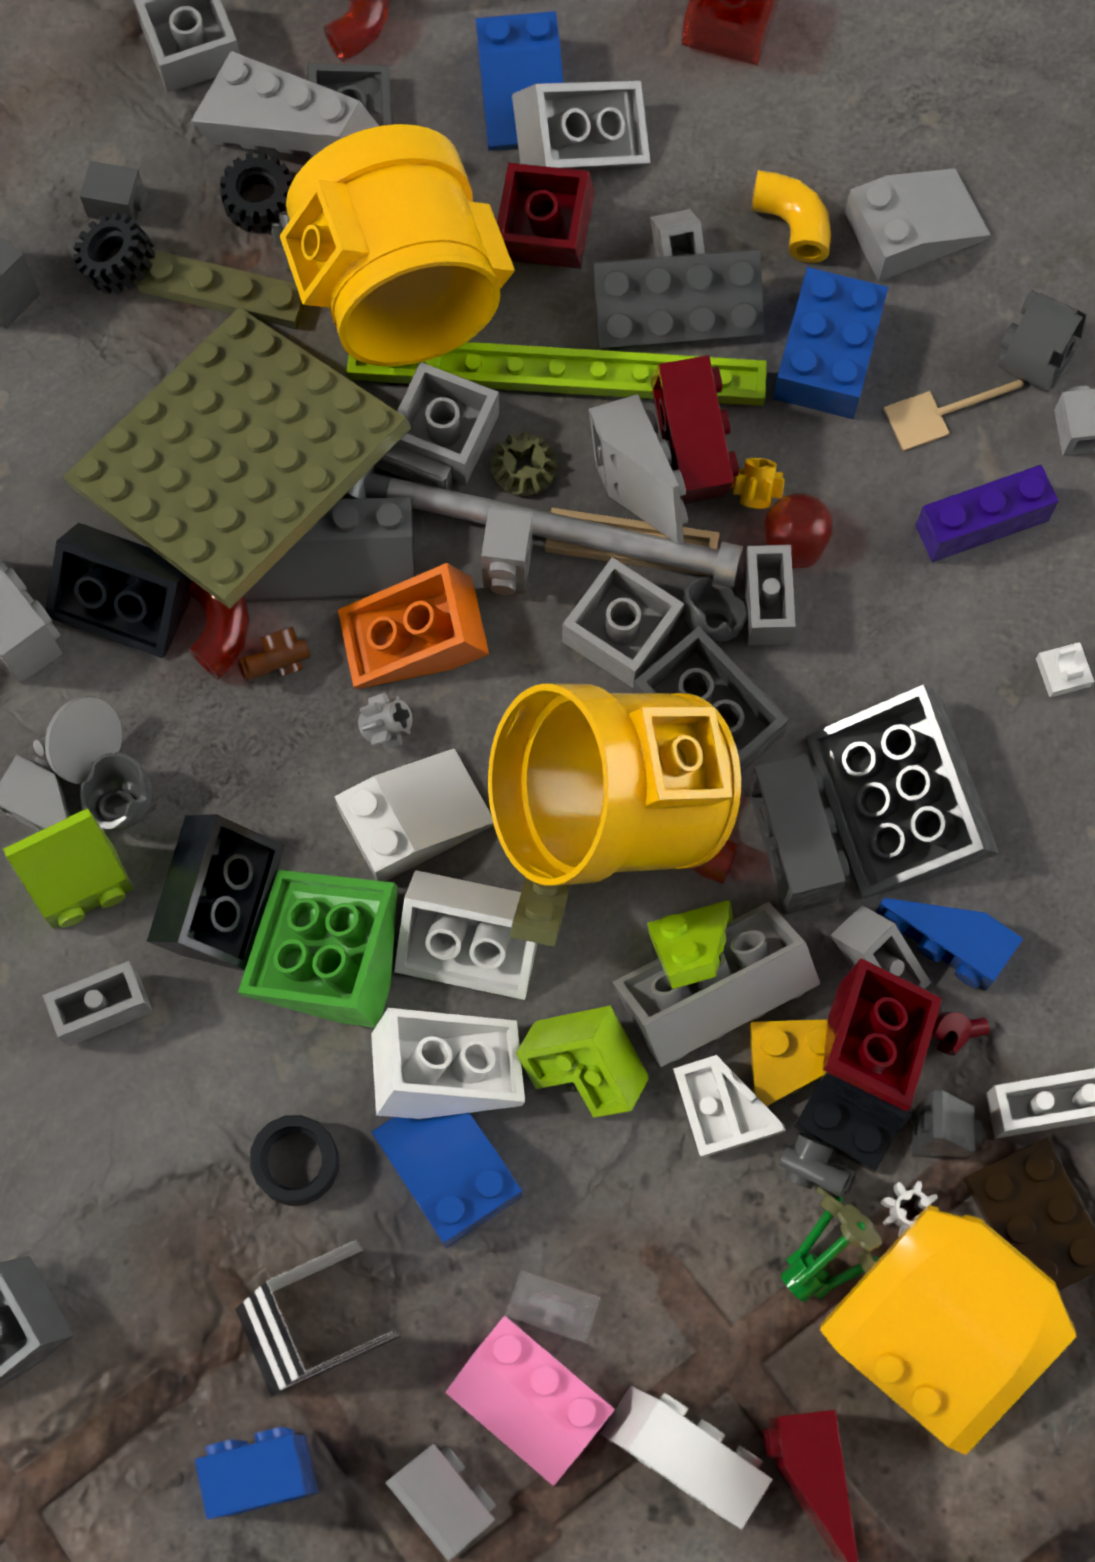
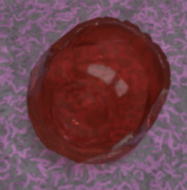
M804 493L783 496L767 512L764 524L766 545H791L792 568H807L814 565L824 553L832 535L833 521L829 510L818 498Z

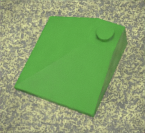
M277 870L238 993L244 997L337 1023L375 1028L382 1017L391 987L398 886L393 882Z

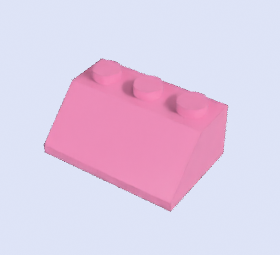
M506 1316L500 1320L478 1347L445 1392L553 1486L615 1410Z

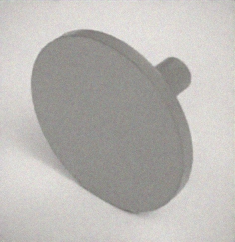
M90 696L74 698L65 703L55 713L47 728L46 736L35 740L33 747L40 757L46 755L50 767L60 778L71 783L82 784L89 777L93 762L105 754L119 753L122 743L121 723L117 713L107 702Z

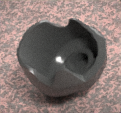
M123 753L105 754L93 762L89 777L81 784L82 810L88 808L104 830L120 831L136 825L146 815L152 805L153 785L151 779L140 763L131 756H125Z

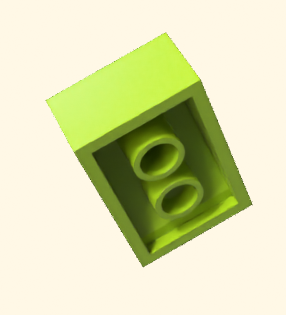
M88 808L3 849L8 861L40 913L52 928L59 925L61 928L73 926L85 918L84 913L100 905L102 908L114 906L126 898L125 893L134 889L112 842Z

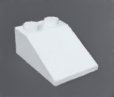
M455 749L375 775L334 796L338 810L376 881L387 882L494 826L490 811Z
M388 1008L371 1033L377 1116L424 1119L518 1107L525 1103L522 1066L516 1055L519 1048L516 1020Z

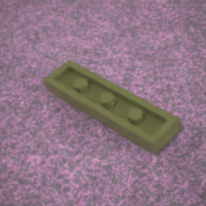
M154 250L155 258L148 259L153 264L151 270L143 269L142 273L146 277L142 282L138 279L136 284L138 291L141 293L232 314L236 309L242 308L260 321L297 329L304 307L296 283Z

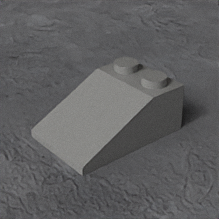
M641 81L534 84L512 94L520 164L597 171L651 163Z
M956 169L887 175L850 189L844 213L878 282L989 240L991 236Z

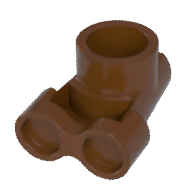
M292 626L260 637L265 652L238 658L237 662L243 679L247 681L268 675L273 670L277 671L278 677L303 669L301 660L311 656L305 639L298 640Z

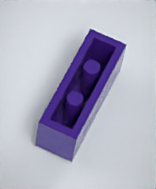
M1041 464L924 505L915 526L931 562H935L1048 522L1059 501Z

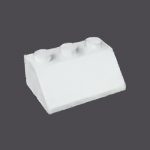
M415 870L404 898L394 972L525 1000L538 943L510 938L512 922L521 892Z

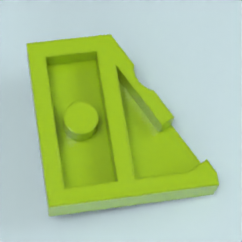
M729 900L680 914L667 915L662 919L647 923L650 939L672 989L716 977L720 965L719 955L724 951L727 940L725 934L727 923H732L733 920Z

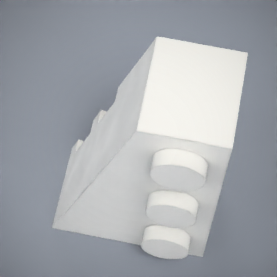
M630 1386L600 1435L629 1452L638 1461L652 1468L675 1484L676 1487L742 1530L773 1480L759 1470L763 1461L741 1446H738L735 1452L721 1443L726 1436L702 1419L697 1426L684 1417L688 1408L669 1395L663 1393L659 1400Z

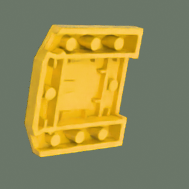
M928 1205L820 1325V1331L842 1357L942 1443L964 1455L969 1453L1077 1337L1075 1327L1068 1316L1056 1283L982 1219L969 1215L962 1217L939 1211V1207Z

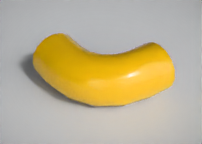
M757 170L751 211L773 214L787 222L791 230L788 249L792 258L805 263H817L827 259L831 244L829 212L819 195L798 179L779 173Z

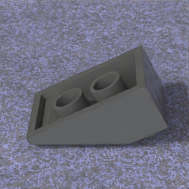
M30 1256L0 1262V1388L44 1361L74 1337L72 1330Z

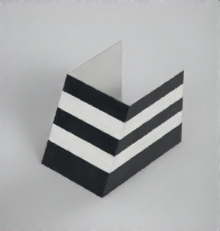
M356 1240L266 1281L235 1308L271 1397L401 1337L394 1330L306 1372L303 1368L272 1292L363 1251Z

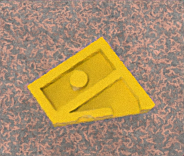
M828 1019L750 1022L753 1093L767 1108L787 1095L808 1086L809 1083L825 1074L823 1062Z

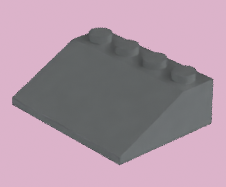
M923 684L806 736L816 766L820 770L824 789L862 898H869L948 874L999 854L940 692Z

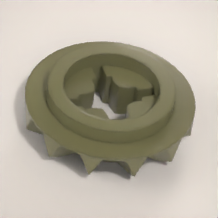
M527 430L517 435L509 433L504 441L496 444L491 459V471L497 484L505 491L518 496H531L544 491L551 485L558 470L555 447H552L543 435H532ZM532 451V464L535 467L525 466L516 474L517 460L514 457L524 458Z

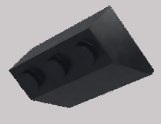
M78 522L56 542L45 611L51 619L164 658L190 602L194 581L151 548Z
M217 814L185 815L147 942L181 956L245 971L285 845Z

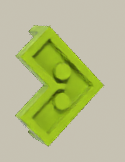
M611 1005L537 1020L516 1052L535 1089L574 1082L593 1118L632 1111L649 1079L642 1062Z

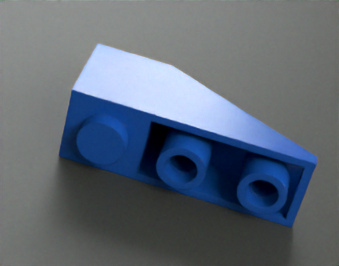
M884 898L875 913L895 923L901 935L905 934L918 943L917 949L924 956L934 962L944 961L956 970L954 972L955 976L964 984L975 989L980 986L985 991L995 981L1023 940L1022 937L986 912Z

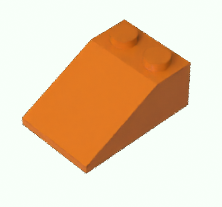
M449 563L440 565L338 609L352 683L356 689L453 670L489 655L473 579Z

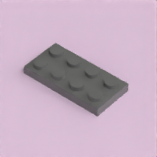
M759 249L592 262L599 348L764 335L761 253Z

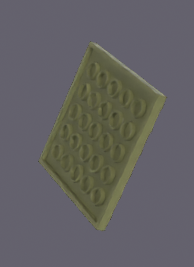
M240 308L236 309L63 476V479L70 488L230 609L411 429V426L405 416Z

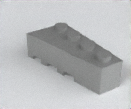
M233 51L228 55L191 120L213 145L226 146V143L239 144L242 148L257 150L258 146L275 148L278 152L290 154L293 153V150L306 151L312 156H315L322 149L341 138L361 130L379 126L359 100Z

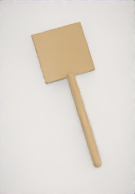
M1017 380L941 408L937 407L931 392L928 391L884 407V411L904 452L949 436L950 433L942 418L943 415L1022 388L1024 381Z

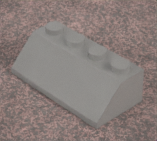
M770 902L732 920V923H727L725 930L727 940L724 951L719 955L720 965L716 977L672 989L658 958L612 982L642 1041L661 1067L683 1058L687 1053L712 1040L720 1039L733 1029L762 1017L766 1012L791 999H796L808 990L820 985L806 942Z

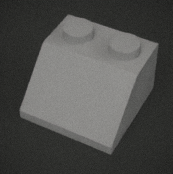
M432 1444L391 1477L386 1484L444 1557L450 1561L496 1520L490 1511L497 1505L479 1483L471 1489L459 1473L466 1467L448 1445L440 1451L436 1444Z

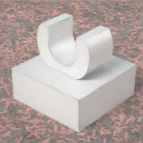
M1080 642L1041 652L1036 657L1049 698L1089 688L1094 683Z

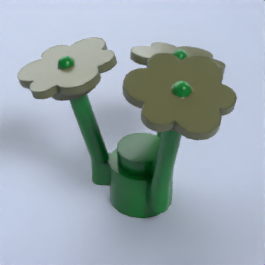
M818 1186L816 1191L824 1196L820 1205L826 1211L801 1246L786 1259L790 1266L780 1274L787 1288L803 1303H806L814 1295L822 1299L839 1285L864 1272L866 1274L879 1260L871 1251L882 1244L881 1237L873 1229V1224L868 1217L861 1215L853 1205L843 1204L842 1197L838 1196L835 1198L820 1186ZM833 1217H837L842 1222L840 1227L843 1236L819 1257L813 1253L806 1257ZM850 1243L854 1246L862 1247L863 1251L856 1254L860 1263L825 1280L830 1275L826 1265Z

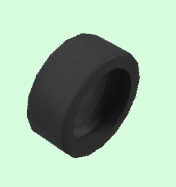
M285 1115L269 1122L256 1135L250 1150V1170L256 1184L272 1200L287 1206L306 1205L320 1199L333 1186L339 1171V1152L331 1134L318 1121L303 1115ZM288 1134H303L311 1137L318 1144L322 1154V1165L318 1175L310 1183L302 1187L289 1188L279 1184L271 1176L268 1168V1155L272 1146L279 1138Z

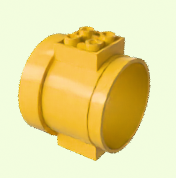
M394 124L373 127L350 134L328 145L313 156L297 173L288 190L286 208L290 221L280 234V239L302 304L329 308L334 324L337 327L340 342L345 351L353 358L377 366H403L424 362L442 356L468 342L494 316L500 303V289L515 272L490 204L473 202L472 189L459 154L452 142L441 133L418 125Z
M539 684L526 689L513 700L505 711L496 730L488 769L490 811L496 834L505 854L521 874L538 884L549 886L595 883L609 877L614 872L694 868L711 860L722 849L732 832L741 797L739 756L734 738L724 718L715 707L697 695L688 693H608L606 690L591 684Z

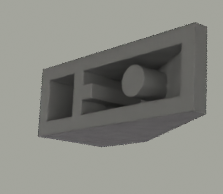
M933 1090L912 1111V1157L967 1159L975 1153V1147L981 1146L982 1123L980 1119H974V1106L943 1090Z

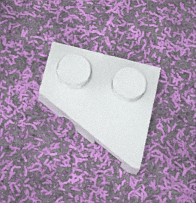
M717 1055L673 1069L700 1157L704 1158L786 1132L784 1124Z

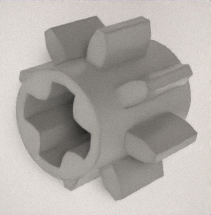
M385 692L368 698L369 705L361 707L359 710L361 714L358 719V726L362 736L371 742L373 747L383 744L385 750L403 744L402 737L411 734L410 728L413 722L412 713L408 705L404 701L399 700L398 696L388 699Z

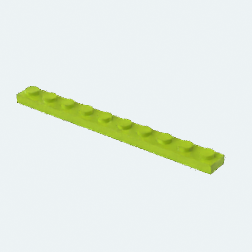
M466 342L442 356L422 363L490 389L630 397L638 394L639 398L654 399L650 382L658 364L700 356ZM348 354L347 377L349 380L410 384L420 363L403 366H377L361 362ZM710 357L711 366H718L722 379V392L717 393L719 403L764 406L767 360Z

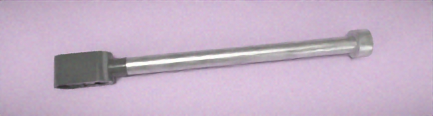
M375 465L341 498L411 497L412 508L481 524H486L489 507L532 513V535L714 575L712 584L731 588L735 586L743 546L722 542L719 550L687 542L677 544L671 539L374 474Z

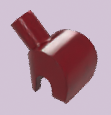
M938 1012L931 1038L941 1041L937 1050L944 1054L955 1056L969 1038L988 1035L990 1030L989 1023L985 1017L969 1020L964 1014L959 1012Z

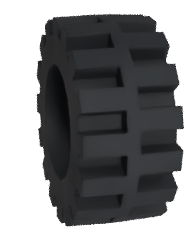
M259 152L258 157L253 158L252 153L245 154V160L242 161L237 157L233 160V168L227 165L224 169L225 177L221 176L220 178L222 203L227 216L231 218L232 223L236 227L241 224L242 229L250 232L251 228H255L256 233H264V228L268 227L271 232L272 224L280 222L279 213L287 210L286 199L292 183V177L287 166L284 163L280 165L279 158L272 156L269 160L267 159V154ZM264 183L275 189L274 193L262 202H249L241 197L243 191L254 184Z

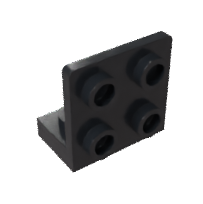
M825 1072L794 1127L807 1135L830 1144L836 1152L875 1173L897 1132L909 1121L912 1112L894 1106Z

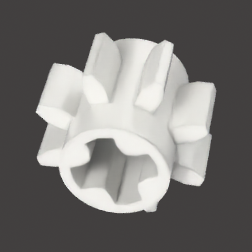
M917 1181L912 1189L908 1191L898 1182L894 1185V1192L897 1198H884L881 1200L883 1206L890 1208V1216L883 1221V1224L890 1225L894 1223L899 1227V1237L919 1216H915L910 1221L905 1219L906 1210L900 1208V1205H904L911 1199L915 1201L914 1209L921 1214L928 1205H931L938 1198L937 1195L927 1197L924 1193L920 1192L922 1189L921 1181Z

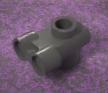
M799 1133L794 1146L786 1147L779 1166L789 1170L786 1178L791 1182L808 1189H812L814 1183L821 1185L822 1189L839 1197L849 1193L857 1174L856 1171L829 1162L834 1149L833 1146L803 1133Z

